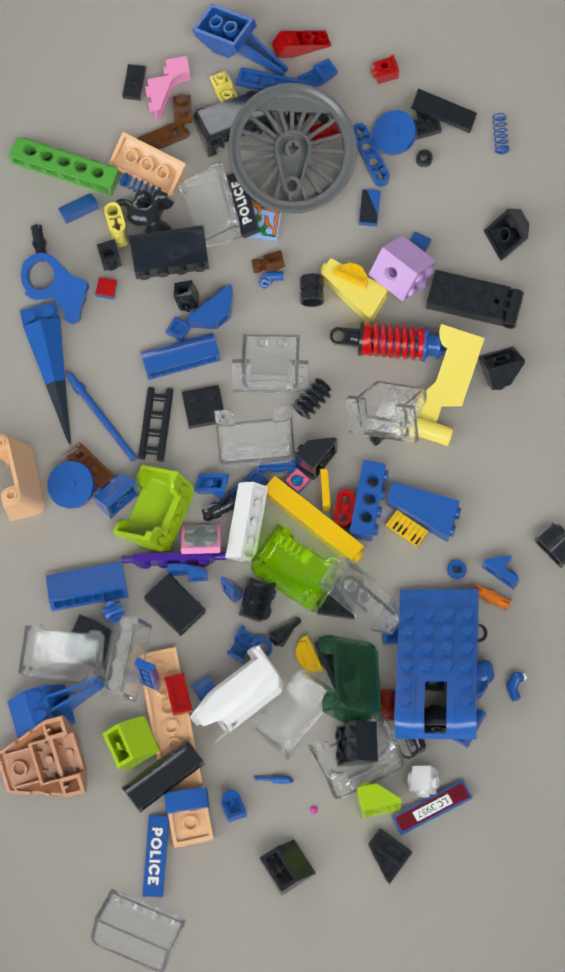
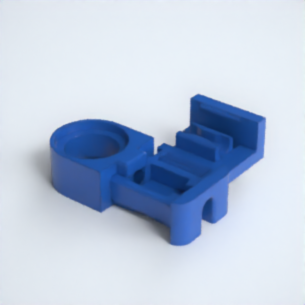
M242 625L234 636L235 643L227 651V655L243 663L247 651L254 646H259L261 643L269 645V650L264 653L268 657L272 653V643L260 634L256 637L244 630L245 626Z

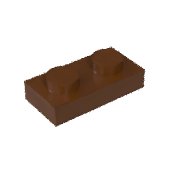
M191 95L173 97L174 125L192 123Z

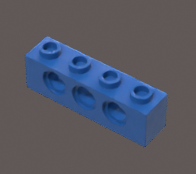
M363 460L350 528V535L355 539L372 542L373 536L378 534L379 525L376 524V519L381 518L382 506H379L380 499L384 500L385 488H382L383 482H387L389 471L385 470V463ZM371 480H375L378 484L376 486H370L368 482ZM367 498H372L375 502L372 504H367L365 500ZM364 516H369L371 518V521L364 522L361 520V518Z

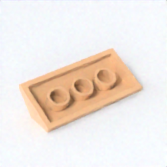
M125 132L122 133L108 165L115 166L120 172L128 173L129 176L132 175L134 179L138 177V181L141 182L143 180L144 184L149 182L150 187L155 185L154 189L156 190L158 187H161V191L168 193L170 197H172L182 181L186 168V163Z

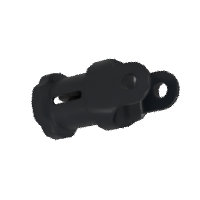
M228 495L226 499L219 502L214 501L202 509L203 519L211 521L221 518L223 514L229 511H234L235 503L231 495Z

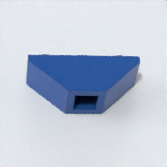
M229 284L227 287H222L218 290L217 295L205 300L198 310L195 309L190 312L187 321L191 328L218 329L231 318L232 286Z

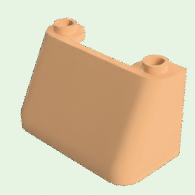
M0 434V459L6 462L7 467H11L15 486L5 488L1 494L6 514L10 521L38 515L45 509V500L33 449L26 442Z

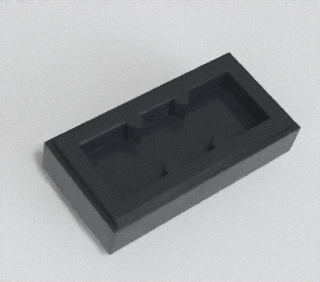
M128 64L122 95L123 99L141 101L146 66Z

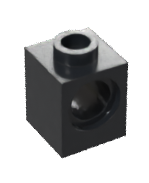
M114 239L97 244L104 271H113L122 266ZM108 255H113V256H114L113 258H110V259H107V258H106Z

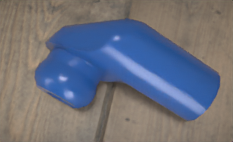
M266 272L259 279V286L265 289L274 281H283V272Z
M521 672L512 673L506 684L512 702L521 699L517 689L519 684L524 681V675Z

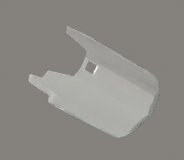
M254 646L247 651L251 660L209 691L190 716L196 726L200 724L206 726L217 721L222 729L226 731L213 745L284 690L285 682L282 676L259 646Z

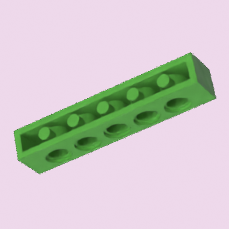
M17 137L9 154L11 164L113 196L120 179L119 169L115 166H106L94 159L88 160L78 154L72 155L59 148H50L44 143L38 144L28 138L22 139ZM98 174H102V175H103V176H101V177H95V176L98 175Z

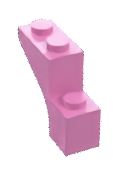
M187 56L166 59V67H163L165 76L147 79L148 86L145 87L147 97H151V102H148L150 113H154L155 119L163 116L173 88L182 82L191 80Z

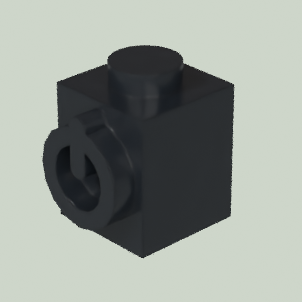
M193 281L174 283V299L178 308L181 311L187 312L199 308V292Z

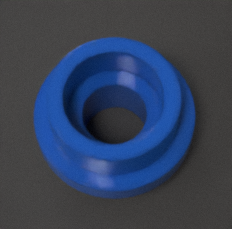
M460 560L451 561L447 567L448 575L453 579L463 578L467 571L465 563ZM458 567L460 572L455 573L453 569Z

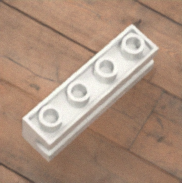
M242 482L238 484L225 558L237 562H255L268 491L267 486L256 482Z

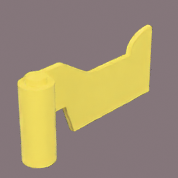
M441 324L440 340L447 350L436 382L416 399L412 414H410L409 418L405 417L402 428H405V433L449 446L454 428L439 424L437 420L442 407L463 405L485 338Z

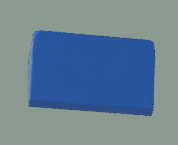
M90 193L58 208L65 223L68 224L99 209V206L94 196Z

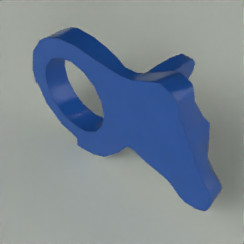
M37 253L27 258L22 264L21 271L22 285L26 289L24 294L34 300L54 298L63 310L65 320L70 324L78 323L81 320V310L86 302V295L89 289L87 281L72 276L54 256L49 254ZM45 261L52 266L54 279L49 287L38 290L31 283L30 273L34 265Z

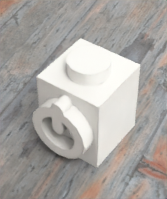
M412 766V772L408 774L409 790L415 792L419 797H429V795L437 793V788L440 784L438 771L432 766Z

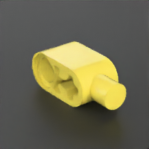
M110 202L104 208L111 237L116 240L117 247H125L128 245L123 214L119 204ZM111 212H117L116 215H109ZM118 224L120 230H116L115 225Z

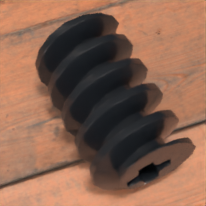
M316 378L315 383H311L310 388L305 389V394L302 393L299 396L300 399H296L294 401L295 404L291 405L299 415L310 420L311 417L308 413L310 412L315 415L314 407L320 409L319 402L326 403L324 396L329 399L331 398L329 394L331 388L325 381Z

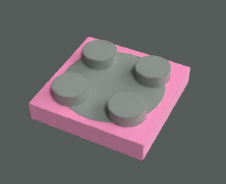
M221 524L182 525L181 554L220 553Z

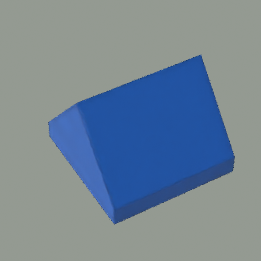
M207 675L191 684V687L200 702H202L208 692L215 688V685Z

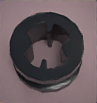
M426 149L420 150L416 157L418 166H430L433 159L432 153ZM421 156H422V157L427 156V157H428L427 161H426V160L421 161Z

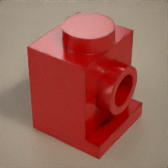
M394 54L390 55L389 58L373 62L371 74L373 79H377L378 84L399 78V67Z

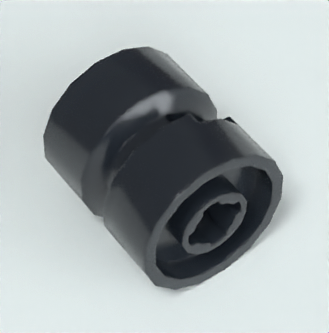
M310 273L300 277V289L302 290L300 292L301 305L317 307L324 304V277L322 275Z

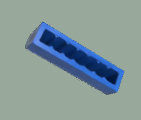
M213 333L141 352L148 380L221 361Z
M122 561L46 575L48 598L52 611L129 597Z

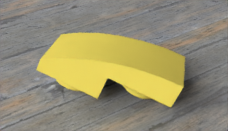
M226 70L209 76L220 103L238 97Z

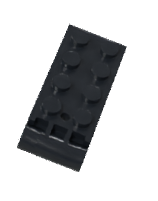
M435 270L426 302V309L514 329L524 292L519 289H511L510 286Z

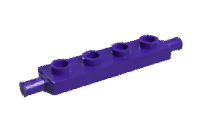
M181 552L137 553L132 556L122 555V563H133L141 569H149L151 566L168 568V564L171 563L207 567L209 564H213L215 560H227V558H225L226 552L181 554Z

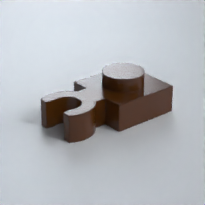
M281 250L263 255L264 259H254L251 261L255 274L262 272L264 269H267V272L285 267Z

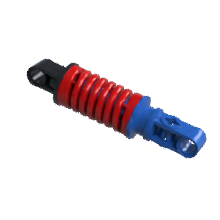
M361 321L359 329L335 327L330 332V340L334 345L357 347L358 356H372L374 353V356L378 357L381 353L383 358L388 354L389 358H393L395 355L397 359H400L402 356L406 360L410 354L411 360L419 357L420 361L425 362L427 356H434L435 359H439L440 355L445 356L447 350L441 343L440 332L432 334L429 332V327H417L415 330L413 326H410L408 329L405 325L402 328L399 325H395L393 330L392 324H389L386 329V325L383 323L379 328L378 323H374L371 326L369 322ZM335 332H342L344 338L341 341H335L333 335Z

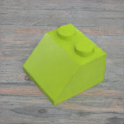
M365 782L361 783L360 787H357L356 796L361 818L401 810V798L379 784Z

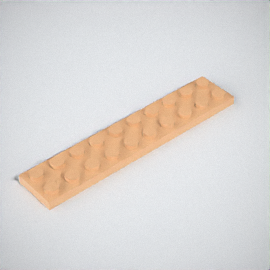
M176 647L137 655L138 658L156 665L162 684L159 691L143 685L151 729L161 750L156 753L157 760L185 739L196 750L190 715L186 713L173 716L164 678L181 673ZM200 769L169 792L204 787ZM208 808L168 814L174 848L214 840Z

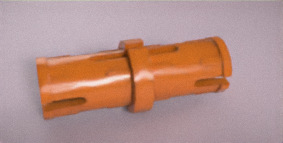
M478 583L473 588L479 589V598L487 601V604L490 605L492 603L507 611L512 601L496 593V590H490Z

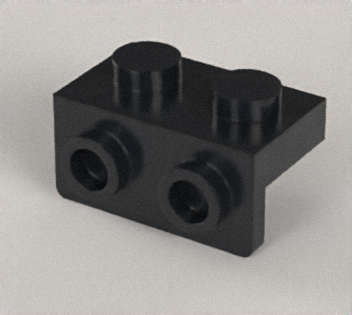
M248 578L239 616L259 623L267 620L272 612L270 606L276 595V583H265L254 578Z

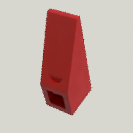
M326 30L280 31L271 43L277 58H294L331 47Z

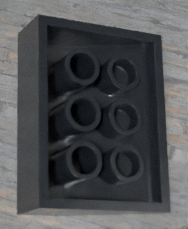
M203 225L129 236L136 279L148 280L151 277H167L171 274L183 275L187 272H203L209 269Z

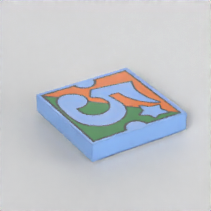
M252 202L261 232L248 238L277 241L282 212L266 208L258 202Z

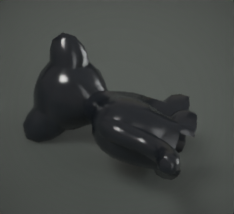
M140 190L137 191L132 202L127 199H118L116 201L119 206L127 208V219L130 223L136 226H146L143 234L171 230L172 228L167 222L160 220L163 211L170 209L174 204L172 200L167 198L168 193L159 190L155 191L152 197L147 191Z

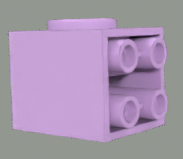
M401 235L382 247L368 275L401 301H404L409 297L412 298L417 291L421 292L426 287L427 282L425 281L434 272L433 267L436 260Z

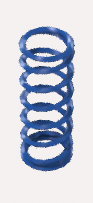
M496 113L492 116L494 119L493 129L495 131L494 141L496 142L494 145L496 147L495 152L497 154H506L509 152V146L501 145L497 147L496 144H506L509 141L507 139L496 141V138L508 137V134L504 133L508 129L499 128L495 130V126L504 127L507 123L499 122L495 124L494 122L505 121L507 118L504 113ZM499 114L504 115V116H500V117L494 118L495 115H499Z
M124 173L120 180V186H127L128 189L133 188L134 192L140 191L143 180H141L139 188L135 190L134 186L138 180V177H136L133 186L129 188L132 175L129 176L128 173ZM149 182L146 183L144 191L147 190ZM152 185L150 194H152L155 185Z

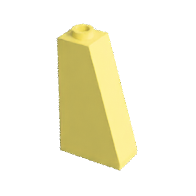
M330 258L328 263H324L320 270L321 275L324 277V283L365 322L372 324L389 296V291L369 277H367V287L364 289L333 275L332 271L338 265L341 266L343 264Z

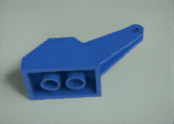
M211 4L192 29L195 37L215 54L230 58L238 53L276 75L284 76L288 71V67L252 34L257 24L251 17Z
M94 677L66 688L65 684L41 685L25 690L10 699L8 705L17 738L19 739L42 721L61 715L71 725L76 724L73 710L95 693L105 688V683H100L103 681V677Z

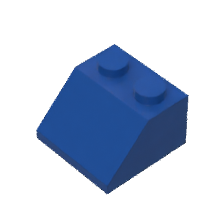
M123 472L119 476L115 475L110 480V484L105 488H100L94 496L95 503L110 519L139 495L136 481Z

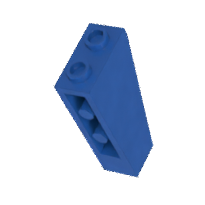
M392 482L387 498V506L395 511L398 510L440 539L448 542L449 537L454 536L456 525H453L455 518L459 519L462 509L459 508L458 500Z

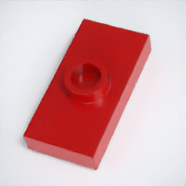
M184 673L164 677L173 716L193 712Z

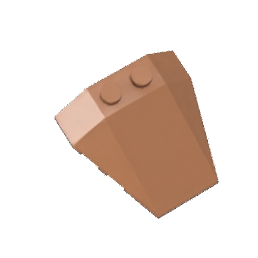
M63 715L42 721L0 751V772L7 793L71 797L87 792V767L75 729Z

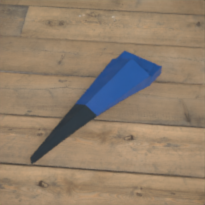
M52 302L19 310L23 328L67 442L71 444L61 321L57 304Z

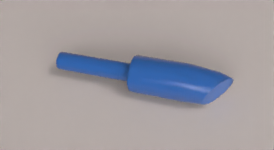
M255 776L257 781H272V783L276 784L293 783L292 778L289 776Z

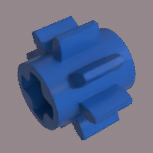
M111 599L104 602L106 607L102 608L107 622L112 620L116 624L123 621L121 616L125 615L120 601L115 603Z

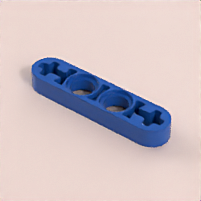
M357 123L353 126L357 149L374 184L379 187L386 186L389 183V172L367 126L363 123ZM357 130L363 132L364 139L361 140V136L359 133H357ZM370 144L372 149L365 151L362 149V146ZM377 159L379 164L372 166L369 164V161ZM378 170H380V174L382 177H384V180L378 178Z

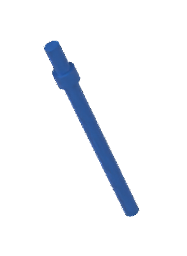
M72 372L67 373L66 377L73 385V390L77 395L80 394L131 462L137 459L136 454L88 394L85 385L79 382Z

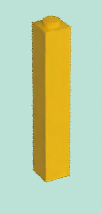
M274 476L266 485L268 487L266 499L352 566L363 558L364 545L284 482Z

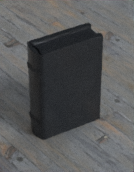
M167 574L144 596V601L180 636L206 613V609L200 604V601H197L171 574Z

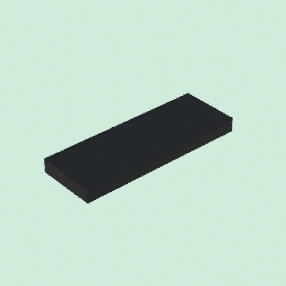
M419 88L411 106V109L468 133L471 132L477 115L474 111Z

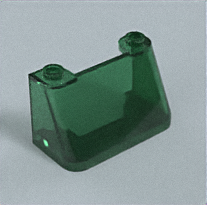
M331 634L319 637L320 650L325 654H333L335 674V689L328 691L322 699L323 712L345 724L354 720L366 721L377 717L381 712L377 647L370 642Z

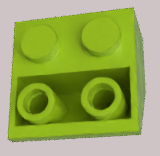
M144 715L118 723L102 733L118 769L130 770L161 751Z

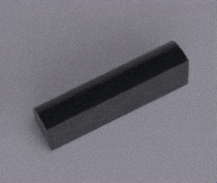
M185 739L121 788L141 813L205 764L197 751Z

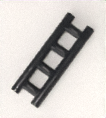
M148 387L138 459L145 460L146 454L157 455V461L164 462L174 390L166 389V395L154 394L155 388ZM153 401L164 402L163 412L152 411ZM151 419L162 420L161 430L150 429ZM148 436L160 437L159 446L147 447Z

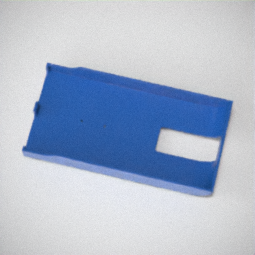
M400 589L395 692L396 739H477L479 589ZM427 681L447 682V732H424L425 682Z

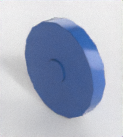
M392 110L383 114L373 127L372 138L375 145L388 155H399L407 151L414 144L417 137V126L414 119L407 112L401 110Z
M75 461L63 462L56 466L50 473L47 482L48 493L51 499L57 505L68 509L80 508L87 504L95 490V478L91 470L84 464Z

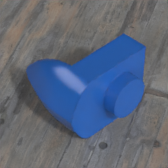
M227 790L221 798V806L228 823L247 817V811L239 793L235 790Z

